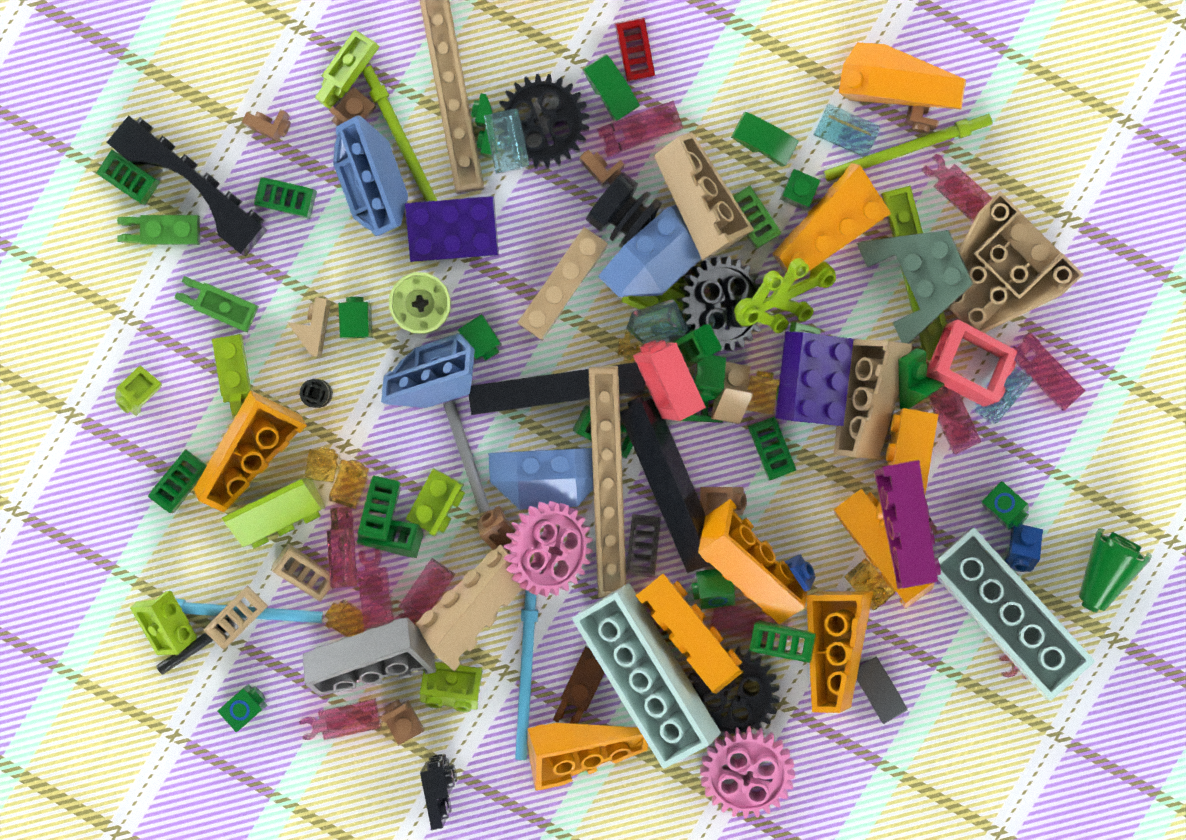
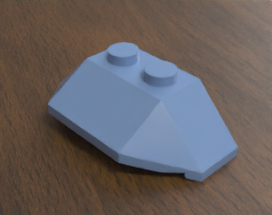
M355 116L336 126L335 134L337 138L334 146L333 165L352 217L365 228L371 230L375 236H380L401 226L405 203H407L409 195L389 141L362 116Z
M677 205L662 211L620 249L599 274L598 277L618 297L663 295L702 260Z
M459 333L414 348L398 363L393 372L389 371L384 375L381 402L387 405L428 408L469 395L473 376L475 349Z
M592 448L488 453L490 482L519 510L528 509L529 506L538 509L539 502L549 504V501L558 504L563 503L569 507H578L594 489Z

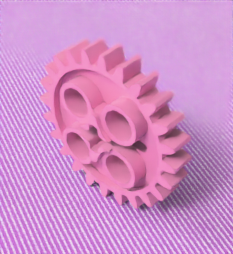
M549 501V504L539 502L538 509L529 506V516L520 513L519 516L522 522L520 524L512 522V526L516 530L515 533L506 534L508 538L512 539L510 544L504 545V548L510 550V554L506 555L504 560L512 563L506 570L514 574L512 580L520 583V588L529 590L534 595L540 594L548 597L549 593L557 596L559 595V588L569 591L568 582L578 583L575 576L577 573L585 575L581 566L582 564H590L585 555L593 552L592 549L586 547V544L593 541V538L585 536L590 527L582 525L585 518L577 515L578 511L569 508L566 504ZM544 526V531L540 535V529ZM567 535V540L565 543H563L564 538ZM534 554V559L530 563V558ZM558 562L557 568L554 571V566Z
M748 726L746 733L742 734L740 729L736 727L734 736L725 731L724 741L719 738L714 740L716 748L707 746V754L709 756H702V764L704 766L700 767V775L703 776L701 778V785L706 787V797L712 796L713 805L721 802V812L724 813L730 807L732 808L733 817L739 811H743V816L747 819L749 811H753L758 818L760 809H764L765 812L770 814L771 804L778 808L780 807L779 797L788 799L786 789H793V783L790 779L795 778V772L792 769L794 768L793 759L789 758V748L783 749V741L778 740L774 742V733L771 732L766 737H763L762 728L756 734H752L751 727ZM735 753L744 754V756L739 759L731 757ZM763 761L772 762L771 765L766 767L759 765ZM725 779L735 780L732 784L723 783ZM756 786L763 788L761 791L754 792L751 790L753 787Z

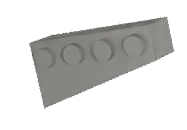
M408 617L395 619L389 624L370 628L363 633L344 637L340 641L326 646H318L314 650L303 653L305 685L318 696L355 689L356 683L360 682L371 685L382 683V678L399 675V679L412 677L411 672L424 670L425 674L436 672L434 653L431 651L419 628Z

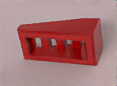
M640 17L614 23L626 81L655 76L645 18ZM639 28L640 33L624 36V30ZM640 39L642 41V45L626 47V42ZM644 51L645 56L634 59H629L628 54ZM646 63L647 68L631 71L630 68L631 65Z

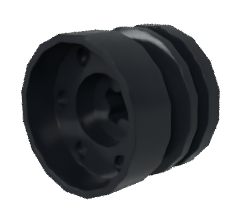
M624 172L612 182L586 217V221L600 232L612 224L615 227L610 236L612 242L623 233L625 237L619 244L620 248L656 217L662 205V202L656 198L648 208L644 206L651 195L648 191L638 199L634 198L633 195L638 187V183Z

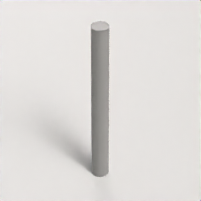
M453 400L444 403L443 405L479 513L489 511L490 507L455 402Z

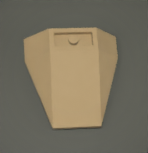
M1000 191L978 212L958 250L974 284L949 309L961 321L985 333L1062 296L1084 274Z

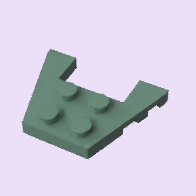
M949 230L856 243L867 267L876 265L896 255L920 310L893 322L902 343L910 344L944 310L949 308L974 284Z

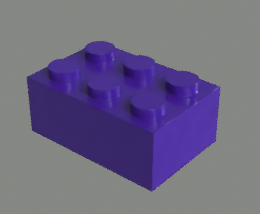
M493 196L405 203L410 262L499 255L495 199Z
M785 331L775 419L844 426L854 339Z

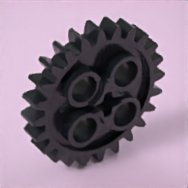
M536 74L535 82L533 83L526 76L524 77L525 86L523 87L515 82V93L505 91L509 101H499L500 106L505 111L496 112V117L503 120V122L496 124V129L505 131L498 138L500 141H509L504 147L505 151L514 148L515 151L512 158L515 160L522 155L524 166L530 160H533L535 169L539 167L540 162H544L546 168L549 169L550 161L553 160L558 166H561L560 158L562 156L571 161L569 151L573 150L579 153L580 148L576 143L577 141L586 142V138L581 132L589 131V126L582 123V121L590 119L589 114L581 113L587 107L586 102L577 103L581 93L571 94L573 89L572 83L565 88L562 87V77L556 83H552L551 74H548L545 81H541L539 74ZM554 96L559 100V105L552 110L546 109L543 106L545 98ZM532 98H537L544 118H550L547 121V126L554 141L552 146L548 144L542 126L540 124L535 125L539 122L533 106ZM528 107L532 110V115L527 120H520L516 117L518 109ZM559 123H565L569 126L570 130L566 136L559 137L554 134V127ZM536 133L542 136V143L538 147L527 145V138L531 134Z
M713 257L711 258V263L709 260L701 261V268L699 266L693 267L691 270L694 276H684L688 286L679 287V290L685 293L684 297L677 298L679 303L684 304V308L679 309L677 313L685 314L686 316L680 324L690 325L686 334L709 324V317L712 314L715 318V324L712 329L722 346L720 351H723L724 348L726 351H734L735 346H745L744 340L753 341L754 338L751 332L761 331L757 322L750 326H741L735 319L734 310L741 300L753 298L762 284L755 283L759 274H749L750 265H743L741 267V260L736 259L731 262V257H722V259ZM732 281L736 284V292L734 294L730 289ZM706 285L710 289V296L708 299L704 295V288ZM724 301L725 306L721 307V302Z
M725 646V650L728 652L730 649L728 646ZM737 646L735 650L736 655L743 662L739 667L744 671V675L739 683L737 695L734 696L725 717L721 713L728 699V691L732 690L735 679L715 694L697 673L689 674L688 678L695 682L691 683L720 732L727 731L729 734H735V729L738 727L741 733H746L748 726L751 727V730L755 728L758 731L760 728L763 729L761 722L771 723L767 713H777V709L771 705V703H779L780 697L772 694L780 690V685L771 684L777 678V675L767 674L771 664L768 663L761 666L762 655L752 659V651L750 649L745 655L741 654L740 646ZM750 679L755 680L760 688L755 692H749L745 689L744 682ZM717 695L722 703L717 707H712L706 702V697ZM737 706H743L748 710L749 714L745 718H738L734 715L733 709Z

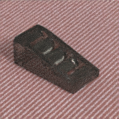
M632 514L626 567L627 575L655 577L661 517ZM637 525L654 527V532L637 530ZM636 537L652 538L653 542L646 543L635 540ZM634 550H652L651 555L636 554ZM633 561L650 562V567L635 566Z

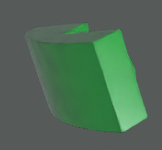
M608 54L603 55L582 69L596 95L600 96L614 121H618L640 106L631 88Z
M481 93L479 101L474 100L471 117L475 118L476 125L485 128V132H479L477 148L481 149L482 157L494 159L496 144L494 115L487 95Z
M743 112L731 138L750 151L760 152L781 167L787 166L799 140L780 128L748 112Z

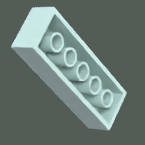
M974 527L965 532L937 557L941 568V575H937L938 580L1045 699L1052 701L1096 662Z
M629 582L586 607L575 615L572 620L662 768L665 769L709 746L721 732L644 605L635 596L637 594Z

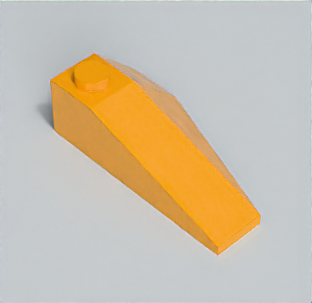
M857 42L843 64L839 94L849 101L962 109L966 80L886 44Z
M552 723L528 728L527 747L535 790L565 785L573 781L572 776L586 770L588 774H592L598 771L597 767L605 762L618 763L647 751L648 743L638 727Z

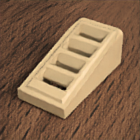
M290 544L284 547L272 565V572L320 602L337 580L335 575ZM289 558H294L289 568H284ZM300 563L304 564L305 566L298 576H295L293 573ZM309 571H315L309 581L305 583L303 580ZM320 576L324 577L325 579L317 590L312 588Z
M247 585L204 628V632L225 650L268 605ZM244 597L256 608L254 612L241 601ZM235 606L247 617L246 620L242 619L233 610ZM226 615L239 626L237 629L224 618ZM219 624L230 636L228 637L216 625Z

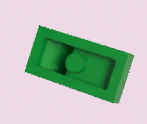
M916 348L898 360L900 410L903 408L910 409L945 385L943 382L927 377L926 351Z

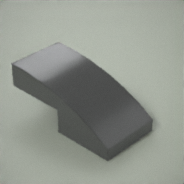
M877 656L859 666L856 680L882 724L908 711Z

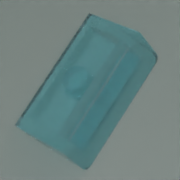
M827 104L814 135L865 157L868 156L876 140L880 126L836 106Z
M518 109L485 115L484 119L495 173L522 170L528 167L529 160Z
M673 299L632 312L626 327L642 344L656 340V342L687 333L688 331L678 305Z
M1014 368L1005 381L1004 387L1006 389L1001 400L985 407L978 404L975 412L990 424L998 423L1030 385L1033 378Z

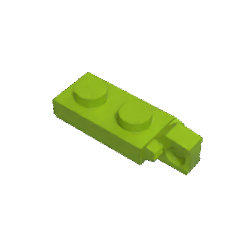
M354 30L321 75L324 78L321 83L322 88L314 98L329 109L334 106L349 91L380 46L359 31Z
M242 334L212 339L221 396L224 403H230L232 416L237 415L245 401L244 399H246L251 390Z

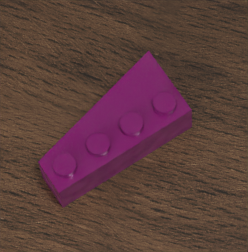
M915 460L888 465L875 470L874 474L897 589L938 582L937 575H941V568L938 558L934 557L933 545H935L933 530L929 526V509L924 494L920 461Z

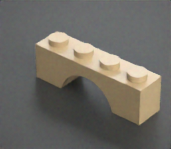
M583 227L517 323L543 341L577 288L608 248V243Z

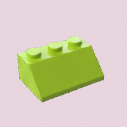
M308 477L222 517V519L242 547L252 545L253 549L268 543L267 536L277 532L280 537L294 530L293 524L302 519L307 524L321 517L319 511L326 507L312 478Z

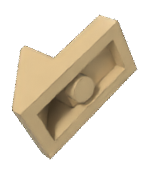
M315 297V302L310 303L307 316L308 320H311L310 326L288 322L311 356L322 357L331 301L328 299Z
M726 362L724 390L713 402L711 419L735 424L741 423L752 398V393L747 392L751 366Z

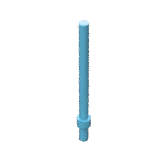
M525 590L524 609H521L523 636L516 760H527L535 622H538L539 611L536 609L537 595L530 593L529 590Z
M176 599L184 614L217 616L227 606L189 603L185 599ZM236 606L233 608L241 618H247ZM248 607L252 612L256 610L255 607ZM266 608L256 619L322 623L323 612Z

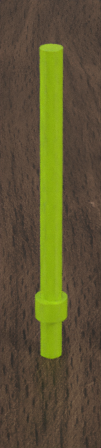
M372 65L365 67L362 73L371 89L369 94L373 102L378 104L425 202L438 201L388 100L390 95L385 85L380 84Z
M986 114L969 121L965 118L954 122V126L825 170L823 171L825 179L828 182L840 178L851 163L859 164L862 169H866L955 137L961 139L970 136L972 131L992 125V118L990 114Z

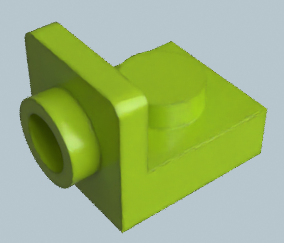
M139 365L116 388V404L124 412H131L137 416L141 412V407L161 388L162 383Z

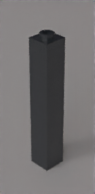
M636 362L613 365L618 366L619 394L645 391L644 385L646 383ZM589 369L472 385L469 394L471 415L590 399Z
M641 396L627 402L629 408L620 411V417L686 572L690 573L712 565L707 563L698 553L706 515L666 420L661 418L653 398L645 401L644 397Z

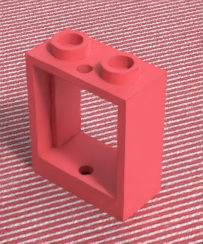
M957 319L945 325L929 363L927 377L943 382L945 387L985 407L999 402L1003 397L1006 389L1004 387L1005 381L1016 365L1014 359L1017 350ZM962 338L999 357L987 389L949 370Z
M653 340L639 347L641 352L633 355L662 419L681 421L706 408L677 343H666L665 340L656 342V340Z

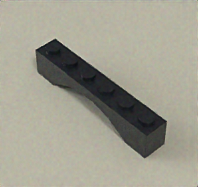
M128 115L106 143L135 165H152L167 168L186 178L201 193L209 205L216 223L218 236L237 252L247 256L267 232V229L261 225L265 220L252 209L248 213L240 207L242 201L230 191L225 195L217 187L220 183L209 173L206 172L203 176L195 170L198 164L186 154L182 157L178 156L173 151L176 146L163 135L159 139L151 133L154 128L144 119L139 117L136 121Z

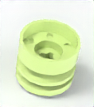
M414 272L403 276L394 284L389 295V310L393 320L402 329L414 334H427L437 330L446 322L451 310V298L446 286L439 278L429 273ZM417 296H422L423 300L429 301V305L424 307V312H419L418 308H413L412 306L417 301Z

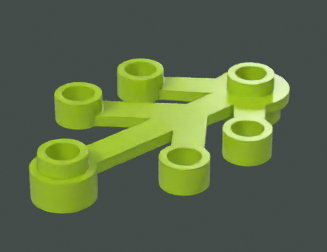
M794 259L789 264L788 271L784 277L775 270L769 271L764 276L763 283L753 298H745L736 305L734 310L736 321L741 326H750L759 322L770 326L775 333H782L789 325L788 320L780 313L772 315L765 311L775 307L794 313L800 321L810 319L814 312L813 308L806 301L797 302L791 299L816 286L823 288L832 286L836 281L835 270L827 262L823 261L811 269L809 278L793 286L791 285L796 278H803L809 271V266L803 259ZM770 290L774 291L770 297L766 298Z

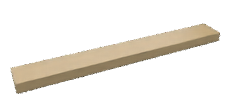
M419 0L456 194L485 189L449 0Z
M618 366L589 367L598 598H604L626 585Z

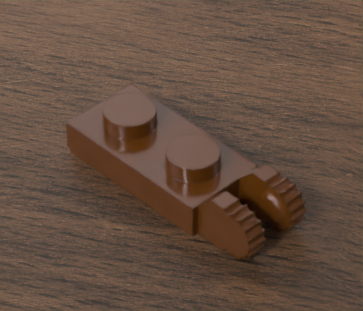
M585 646L560 698L562 701L553 718V721L557 723L563 718L568 703L578 707L570 723H579L584 710L587 711L605 674L588 646Z

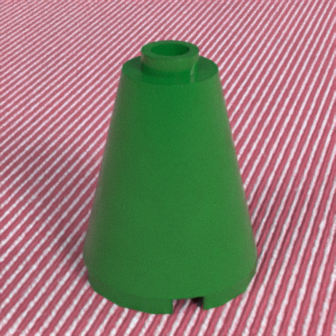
M1098 528L1095 534L1079 593V598L1083 601L1081 605L1095 613L1098 610L1105 611L1152 558L1149 552H1147L1146 556L1140 553L1141 546L1117 533L1111 532L1110 536L1104 535L1105 529Z

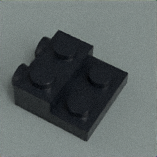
M446 754L429 757V761L425 762L420 771L431 831L442 829L449 818V813L452 812L449 795L453 787H455V782H457L455 765L449 764Z

